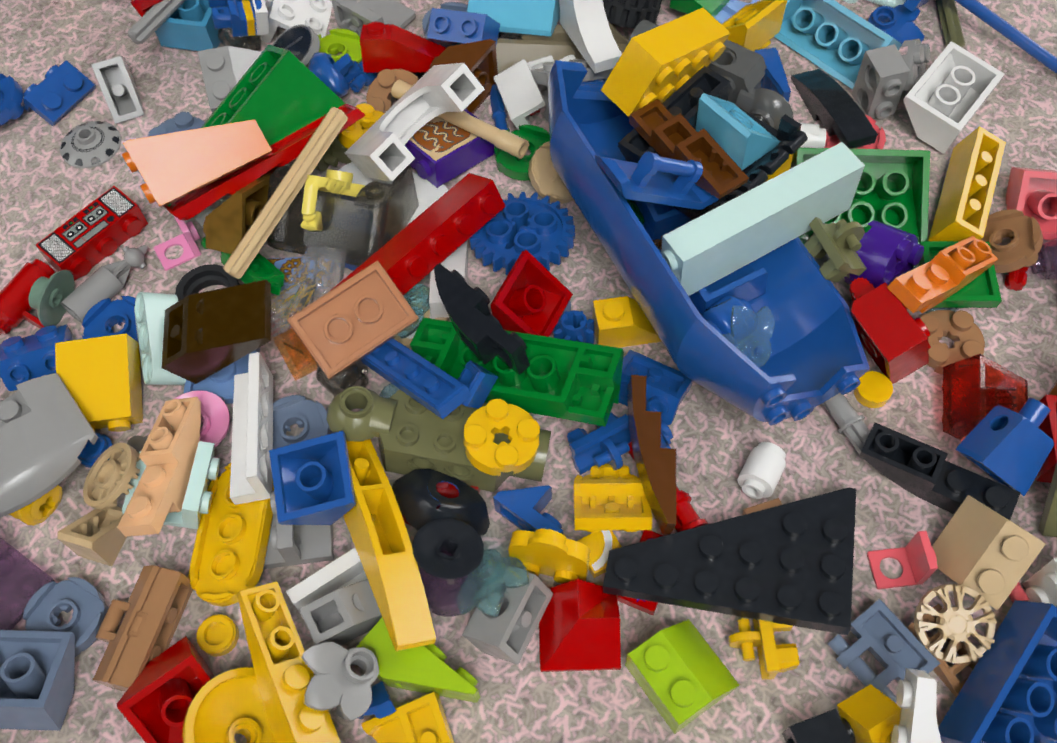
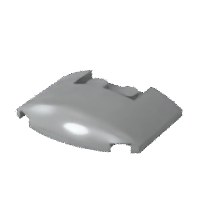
M57 373L44 375L15 385L19 391L0 402V517L29 505L55 488L81 463L77 457L82 452L87 441L89 440L94 445L98 439L97 434Z

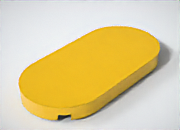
M231 463L223 468L226 471L219 477L217 476L216 480H211L207 491L212 492L211 506L208 514L201 515L189 567L190 585L196 591L197 596L211 605L220 607L239 602L237 596L239 591L253 588L257 585L263 572L273 517L270 499L238 505L232 502L230 499ZM272 478V491H274L273 478Z

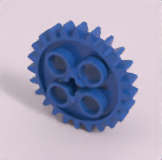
M521 192L519 198H515L511 193H508V200H503L506 207L470 237L471 250H474L475 258H482L484 267L493 263L494 272L499 271L502 267L505 268L506 275L508 276L521 252L524 250L533 255L548 271H550V262L560 265V256L568 257L569 249L574 247L575 225H573V216H568V208L560 209V201L550 204V196L548 195L540 200L537 193H534L530 198H526L525 192Z

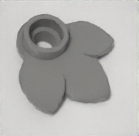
M324 642L310 647L302 654L305 664L316 674L310 680L305 690L304 703L307 707L325 711L339 706L342 714L349 722L361 717L368 710L372 702L371 685L379 673L378 661L372 651L361 647L346 650L335 642ZM351 665H358L362 669L363 675H356L351 670Z

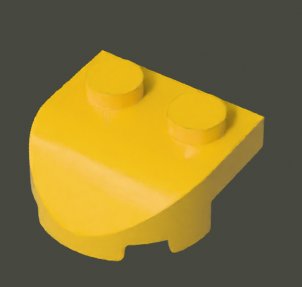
M604 464L599 468L594 465L591 467L590 474L584 477L577 474L574 479V530L599 532L601 530H624L627 532L652 530V511L646 499L640 477L630 474L629 467L623 465L618 470H614L610 464Z

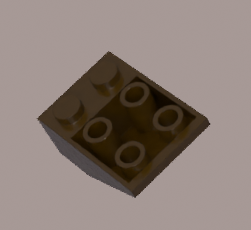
M267 280L191 294L167 308L164 317L161 368L197 384L270 342L271 283Z

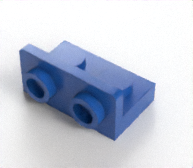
M630 349L623 358L619 403L628 407L627 388L631 375L646 376V411L661 412V419L667 425H671L678 407L689 392L693 381L685 377L680 371Z

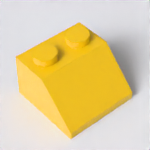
M762 0L744 6L722 23L731 33L727 40L753 52L766 48L771 44L770 39L780 32L787 0Z

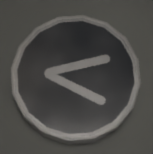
M301 24L285 30L272 46L289 50L306 66L313 54L319 52L320 41L319 37L309 26Z

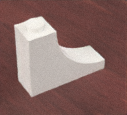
M560 0V24L593 72L598 73L613 69L622 53L610 30L603 0Z

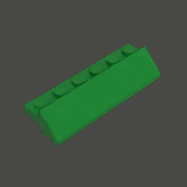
M422 318L410 343L412 351L457 380L470 360L497 375L498 379L487 396L485 403L493 399H502L507 404L516 405L528 413L606 427L613 404L619 403L624 357L622 348L515 332L527 345L525 352L530 366L519 375L497 356L484 365L462 342L452 322ZM505 330V331H506L507 333H509V334H511L512 332H514V331H507V330Z

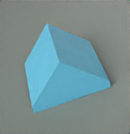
M703 93L699 98L695 130L698 132L705 129L741 170L747 168L779 144L780 141L734 103Z

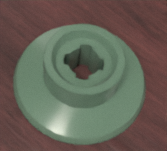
M69 270L57 271L50 278L42 276L31 287L29 305L37 310L39 321L45 327L57 325L66 313L60 302L75 289L74 277Z

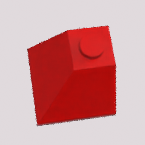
M185 636L152 659L116 705L145 743H183L184 719L190 703L200 689L215 676L205 660Z

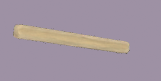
M332 107L225 263L223 269L227 274L236 279L242 278L305 184L307 175L312 174L347 122L348 117L342 110Z

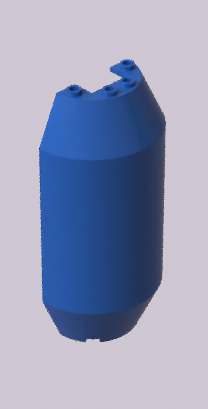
M555 60L548 80L550 154L553 167L680 372L685 377L756 420L768 422L771 426L791 417L794 421L801 420L811 414L814 407L824 403L838 393L844 395L856 389L861 383L859 378L870 367L849 306L832 282L823 277L819 270L820 266L798 237L751 262L756 271L765 268L768 277L766 293L748 301L754 311V328L746 337L733 345L700 315L658 249H662V240L652 241L624 196L595 160L594 155L626 161L618 148V142L634 129L629 123L630 117L603 92L577 90L588 72L582 63Z

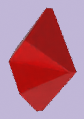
M580 579L549 588L554 594L539 622L540 672L621 670L620 613L617 595L603 593V586Z

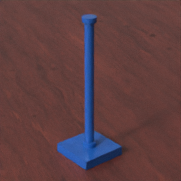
M906 0L903 6L913 12L928 3L929 0ZM954 0L1057 74V57L979 1Z

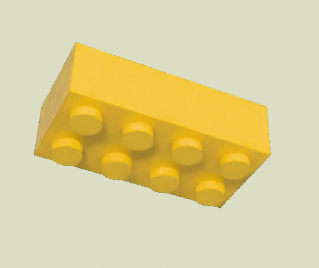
M700 8L631 38L601 91L628 117L633 112L656 99L663 103L702 67H708L711 61L713 62L720 57L726 48L724 42L731 33L704 8Z

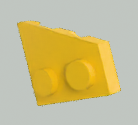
M436 692L395 708V713L378 719L374 717L361 723L363 730L378 743H454L439 694Z

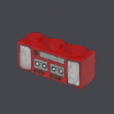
M113 186L36 244V247L47 262L57 271L69 270L73 274L75 282L78 278L87 275L91 268L105 257L112 255L128 239L138 235L148 225V222L139 206L117 187Z

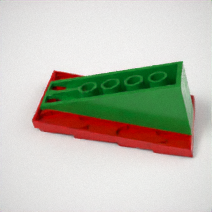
M268 44L201 128L255 119L272 149L271 154L164 207L179 220H189L226 194L233 195L272 168L284 166L297 158L332 107L342 110L348 117L347 122L339 133L363 118L365 114L357 107L348 105L341 100L289 50Z

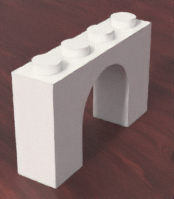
M465 63L434 65L345 154L365 177L392 182L415 159L405 147L407 141L422 126L438 115L445 112H462L484 88Z

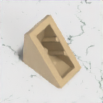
M113 506L112 509L106 508L105 511L94 509L58 531L57 539L79 557L113 566L127 538L117 528L123 516L122 508Z

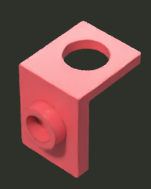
M918 531L905 547L869 551L867 553L874 582L878 590L921 585L938 569L936 554L931 546L927 531ZM885 558L897 560L902 566V575L896 579L884 576L880 570L881 560Z

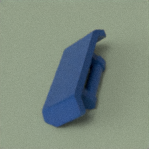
M645 152L638 163L594 155L597 164L626 199L697 210L704 209L718 201V198L695 184L703 172V166L699 161H681L661 157L653 152Z

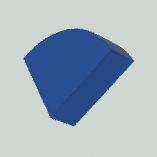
M383 681L371 687V705L357 719H364V715L375 714L376 718L380 719L396 712Z

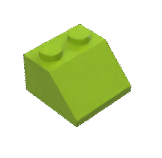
M689 619L659 631L627 654L626 668L674 734L740 686Z

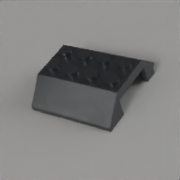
M704 66L662 104L673 116L681 113L690 125L696 129L699 98L701 95L706 93L728 101L731 81ZM743 110L780 141L779 144L742 170L749 177L747 183L718 199L713 204L701 210L673 207L694 220L763 184L768 179L767 175L773 174L789 158V154H794L808 140L806 133L800 131L802 124L785 114L781 117L777 131ZM635 129L618 142V148L626 161L638 163L645 152H653L661 156Z

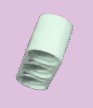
M139 292L135 299L134 311L142 374L147 385H184L186 379L161 368L165 310L178 302V297L175 294Z

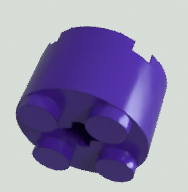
M874 220L867 224L872 226V228L867 233H864L863 238L859 241L862 247L856 251L867 269L860 276L851 273L850 278L845 276L844 280L849 285L851 281H854V278L863 277L867 278L875 288L884 282L889 286L896 277L910 271L913 265H917L923 256L924 246L918 244L916 235Z

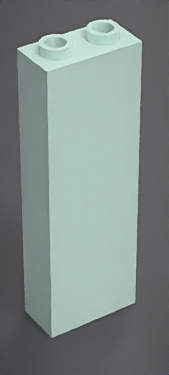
M841 142L663 235L661 255L687 295L690 296L812 230L809 224L815 217L820 218L825 223L849 210L865 165Z

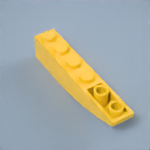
M371 439L365 441L346 440L356 506L344 514L343 517L395 651L434 644L436 636L418 564L413 555L412 544L392 487Z
M278 581L239 591L237 596L248 647L275 743H341L329 711L314 710L307 707L304 703L305 690L315 675L302 659V654L305 650Z

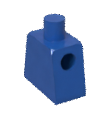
M1033 398L1027 400L1019 413L1001 405L995 406L964 438L956 450L995 481L1021 492L1020 495L1025 496L1054 446V440L1038 428L1051 410Z

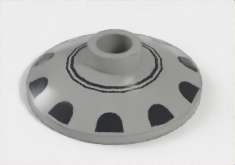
M104 121L86 122L74 127L65 135L60 145V154L64 161L73 167L93 168L106 163L118 152L121 145V135L118 129L110 123Z

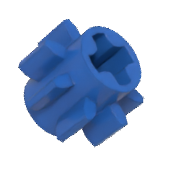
M565 311V314H563L561 320H558L554 328V338L594 344V319L587 320L583 311Z

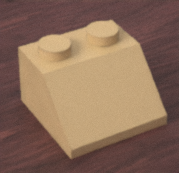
M967 495L932 547L936 554L938 570L957 584L975 590L985 597L984 599L989 602L990 606L999 610L1046 543Z

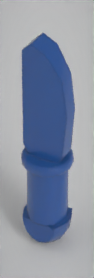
M493 84L490 92L492 119L496 128L508 130L507 114L504 111L503 99L497 85Z

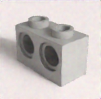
M895 44L865 51L852 91L856 104L865 115L873 119H885L895 114L910 74V69Z

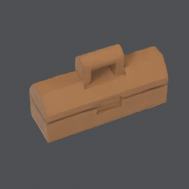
M154 565L144 566L128 602L112 600L95 637L109 644L93 681L126 692L147 664L168 649L193 591L189 578L179 571L160 568ZM126 613V615H125V617H124V619H123V621H122V623H121V626H120V628H119V630H118V632H117V634H116L115 632H116V630H117V628H118V625H119V623H120V621H121V619H122V617H123V614Z

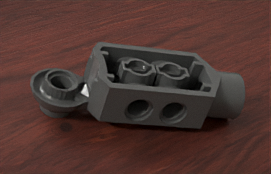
M646 19L642 20L635 27L628 43L632 37L656 28L659 25ZM726 39L724 42L726 46L724 52L715 61H711L708 68L731 81L728 101L778 131L781 117L786 114L793 119V111L783 96L773 90L761 88V79L764 77L765 69L767 68L763 56Z

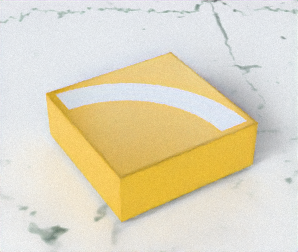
M612 530L593 532L577 540L590 549L589 571L593 578L606 572L609 550L622 547Z

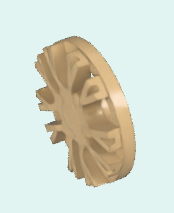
M123 442L116 443L106 449L95 461L86 477L83 488L85 503L103 511L106 508L112 509L113 506H117V498L122 493L128 495L130 493L128 489L133 488L129 484L130 480L138 478L137 474L140 473V470L136 468V462L140 460V453L132 446Z
M944 584L931 589L920 599L915 610L914 626L919 641L933 656L951 663H966L981 658L982 654L989 650L991 644L994 643L995 623L997 624V620L994 617L995 613L992 612L989 602L984 599L985 597L975 590L958 584ZM948 591H953L955 606H951ZM965 594L975 600L967 609H964L962 605ZM937 595L944 605V608L939 612L928 605ZM982 609L984 614L973 619L971 613ZM924 613L937 616L936 623L923 621ZM980 622L986 623L984 636L979 635L975 631V626ZM937 628L940 636L930 643L924 631ZM972 635L980 644L975 647L967 638ZM946 639H951L945 654L940 652ZM962 641L965 644L967 654L956 656V646L958 642Z

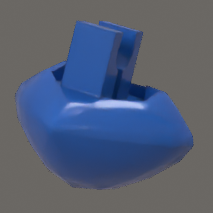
M316 52L311 57L308 69L339 98L349 93V82L363 71L360 65L353 61L348 53L335 62L330 54Z

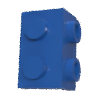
M66 60L60 66H52L46 72L45 79L38 85L33 83L25 90L23 94L24 109L28 112L31 110L35 111L46 122L54 126L95 89V84Z
M67 324L59 327L54 325L46 326L39 329L34 335L24 338L14 336L0 344V377L9 391L17 390L15 385L56 373L55 343L72 341V333Z

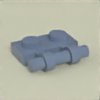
M880 599L851 622L850 631L858 638L854 644L850 646L840 634L828 642V646L838 656L837 662L844 669L848 667L865 687L869 684L873 685L894 702L897 701V698L887 685L894 679L898 683L900 680H905L906 668L922 670L929 674L940 664ZM866 650H869L885 668L878 676L860 657Z

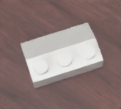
M951 41L903 99L917 137L944 154L1005 74Z

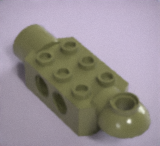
M352 386L333 398L327 408L326 417L330 430L334 433L343 431L347 441H365L378 437L379 451L385 471L406 475L415 469L429 468L457 478L469 486H476L480 490L495 492L509 476L542 482L551 431L540 429L537 455L531 465L525 470L513 474L514 471L508 473L501 472V476H492L478 470L469 462L463 444L465 423L478 408L467 407L461 404L444 419H441L400 389L390 398H384L370 389ZM353 409H363L362 411H359V412H353V411H351V410H353ZM504 433L494 434V443L498 445L502 441L511 442L508 439V435Z

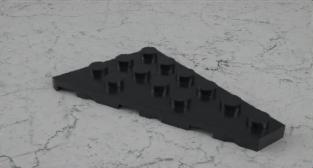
M856 488L840 489L609 550L603 593L848 635L851 630Z

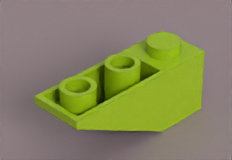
M383 617L357 645V647L369 649L374 653L379 665L377 678L388 687L426 694L436 692L442 697L477 703L480 699L478 689L475 688L478 681L462 667H459L456 671L444 662L447 656L434 644L395 651Z

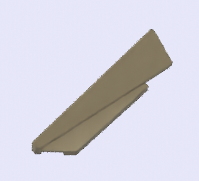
M608 22L614 40L621 53H623L630 36L624 37L617 32L614 24ZM556 25L551 37L521 34V40L497 39L498 74L521 60L531 62L552 55L554 61L568 55H574L576 59H584L562 25Z

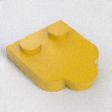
M537 529L535 532L526 530L512 532L508 547L511 568L535 574L537 577L539 574L552 576L554 581L559 584L575 579L586 581L590 549L586 545L578 541L566 539L563 534L550 529Z

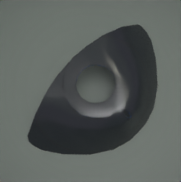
M428 468L415 469L393 483L392 490L401 514L416 530L436 519L453 518L469 524L480 536L487 533L490 521L486 502L477 490L461 480ZM440 482L451 483L458 489L459 495L456 498L444 497L439 494L436 485Z

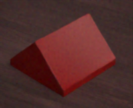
M524 250L521 252L490 306L492 315L500 322L504 330L549 337L573 294L533 255Z

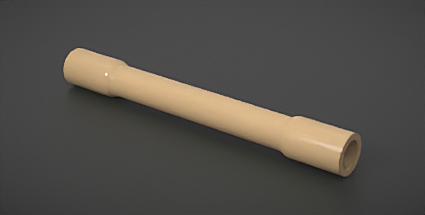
M397 80L392 86L391 95L399 100L413 85ZM463 111L445 112L437 116L494 144L497 148L519 159L523 158L527 153L529 147L527 140L509 131L498 129Z

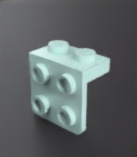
M199 441L181 512L168 513L163 525L198 529L201 515L209 513L212 492L207 491L210 480L217 479L220 467V458L214 457V443ZM141 459L136 462V468L140 470V473L137 474V479L130 480L129 484L133 488L128 489L130 493L125 497L122 514H124L146 468Z

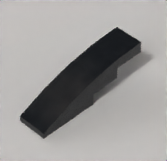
M820 69L791 75V80L814 121L821 120L829 136L836 134L839 141L843 142L849 149L875 143L878 136L877 132L852 97L833 78Z

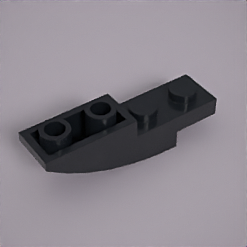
M440 263L434 267L438 293L462 342L484 365L497 356L519 375L530 366L525 352L527 345L523 339L515 332L509 334L503 329L500 322L489 310L488 304L490 300L479 287L473 289L458 271L453 270L450 272Z
M874 423L860 456L888 479L918 498L952 514H955L967 495L1008 520L1011 519L1021 492L946 461L948 453Z

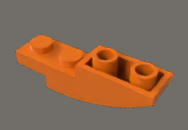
M971 236L941 250L930 262L896 277L887 288L912 313L917 311L924 313L969 284L995 264L998 258L992 253L990 246L986 242Z

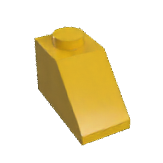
M624 296L593 301L592 319H594L597 345L620 348L662 342L635 299Z

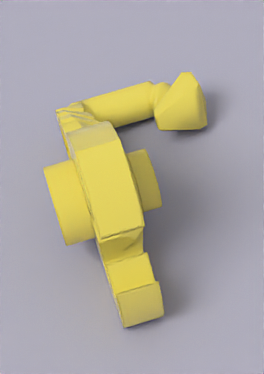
M327 169L326 177L307 175L301 210L304 221L300 226L309 231H322L321 212L316 211L318 193L327 196L326 203L346 206V200L354 198L379 202L380 188L352 183L353 173Z

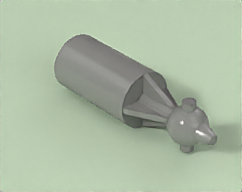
M146 245L138 248L124 247L122 249L124 260L104 265L97 269L60 302L63 308L82 323L86 313L95 304L107 298L112 299L124 288L131 267L139 266L142 269L146 266L144 255L148 247Z

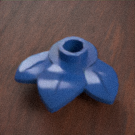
M898 5L894 8L880 6L869 16V23L887 33L901 44L905 40L920 39L921 42L924 40L922 31L914 23L920 14V9L912 12L903 5Z

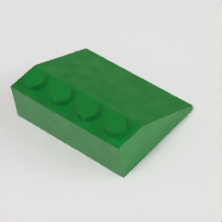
M800 147L793 154L790 169L829 148ZM850 149L865 165L850 209L825 223H837L842 219H845L847 223L859 222L864 228L865 233H867L872 228V226L867 224L875 220L916 235L918 244L921 241H928L930 150ZM810 230L798 238L805 244L814 232Z

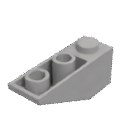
M368 579L337 589L299 608L315 645L324 642H335L343 645L370 631L382 617ZM424 586L426 598H427V600H429V599H431V598H430V596H429V594H428V592H427V590H426V588H425V586Z

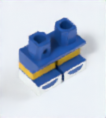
M208 0L215 29L231 28L233 37L269 34L268 11L265 0Z

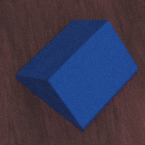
M343 431L269 450L277 518L280 525H332L356 506L346 437Z

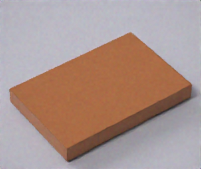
M377 260L288 318L287 322L328 380H331L416 323L419 317Z

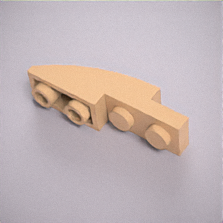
M198 397L168 400L162 407L139 454V458L144 462L146 468L117 527L125 537L159 534L168 513L181 512L200 440L201 401Z

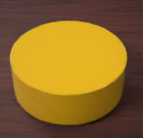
M869 371L859 378L861 383L854 389L855 398L859 403L868 408H880L888 402L893 393V385L887 376L880 372Z
M221 614L205 619L200 624L196 634L199 647L206 654L214 657L228 654L234 649L239 639L237 625L228 616Z

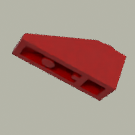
M382 22L363 24L360 35L364 73L380 72L384 69L428 72L432 61L439 57L446 49V47L394 24H384Z

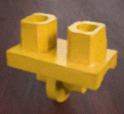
M749 619L737 620L739 632L728 637L729 646L741 648L743 661L746 662L755 660L754 647H757L762 680L774 679L778 672H786L799 666L800 660L796 643L775 644L774 632L791 631L793 626L752 619L754 631H751Z

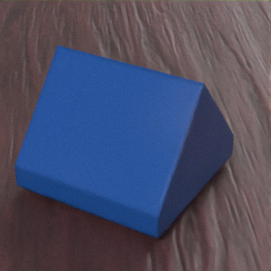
M471 360L467 362L458 381L468 387L471 396L462 405L478 409L482 407L498 376Z

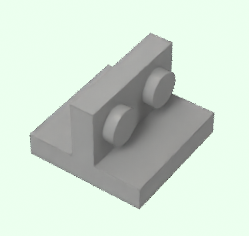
M271 491L270 504L273 517L263 569L334 560L333 524L280 525L277 518L274 491Z

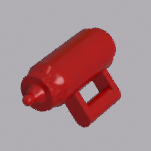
M34 259L32 263H26L0 291V334H8L13 328H17L23 320L40 329L45 327L38 317L30 314L33 308L29 305V293L34 282L42 276L50 278L56 273L45 262Z

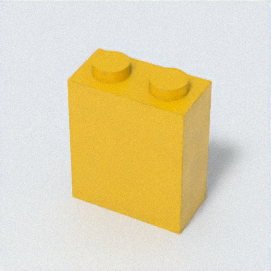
M126 333L55 343L56 373L66 385L94 431L95 429L108 428L112 432L130 430L132 424L143 423L139 343Z

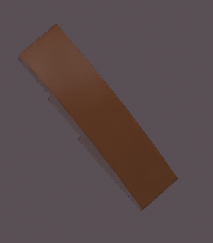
M658 99L630 114L629 123L662 157L681 161H699L703 166V172L695 184L716 198L721 199L748 182L749 177L705 129L697 132L681 113L673 116Z
M631 375L627 388L628 424L635 464L646 499L662 534L669 535L676 526V449L661 448V412L646 411V376Z

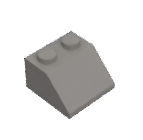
M228 45L197 51L209 107L212 113L262 53L261 51Z

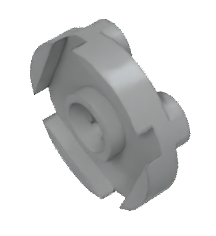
M920 39L905 40L902 44V47L908 46L907 54L902 55L910 69V74L903 91H910L926 72L925 63L930 61L929 44H922Z

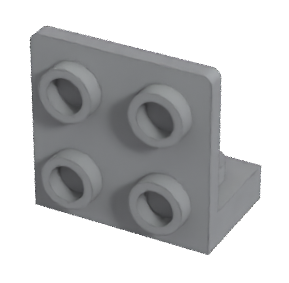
M331 0L337 25L343 29L354 31L359 36L361 35L363 24L382 22L404 28L416 17L414 10L396 0H360L359 2L356 0Z

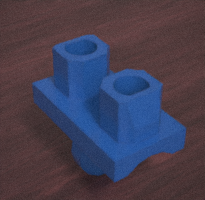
M611 412L606 427L597 425V429L589 434L584 429L577 428L567 434L574 466L580 475L591 470V467L594 465L599 468L608 463L614 470L623 467L621 455L630 451L628 444L631 442L627 414L618 418Z

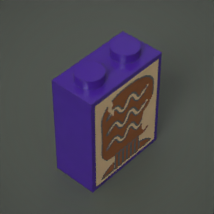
M464 109V110H463V112H465V113H467V114H469V115H471V116H473V117H476V116L473 115L471 112H469L467 109ZM439 117L433 118L422 126L405 144V147L415 157L409 165L417 171L422 179L428 180L436 188L494 155V144Z

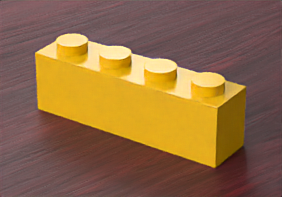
M980 126L953 147L929 241H962L971 236L981 240L984 237L1006 142Z

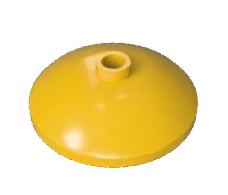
M254 667L236 668L223 672L208 681L200 689L190 703L184 719L183 743H236L235 734H242L246 738L247 743H275Z

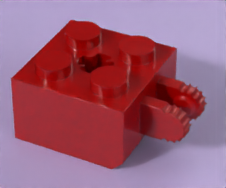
M854 278L849 288L851 300L853 301L851 314L853 315L861 344L881 372L894 384L928 364L929 349H931L928 337L931 334L925 323L919 317L915 320L906 310L908 308L887 288L886 282L875 288L867 278Z

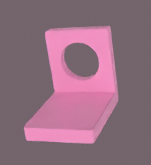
M174 216L183 234L153 247L165 271L202 255L195 243L196 240L201 238L192 221L185 223ZM174 245L183 247V254L179 258L171 260L165 257V252L169 247Z

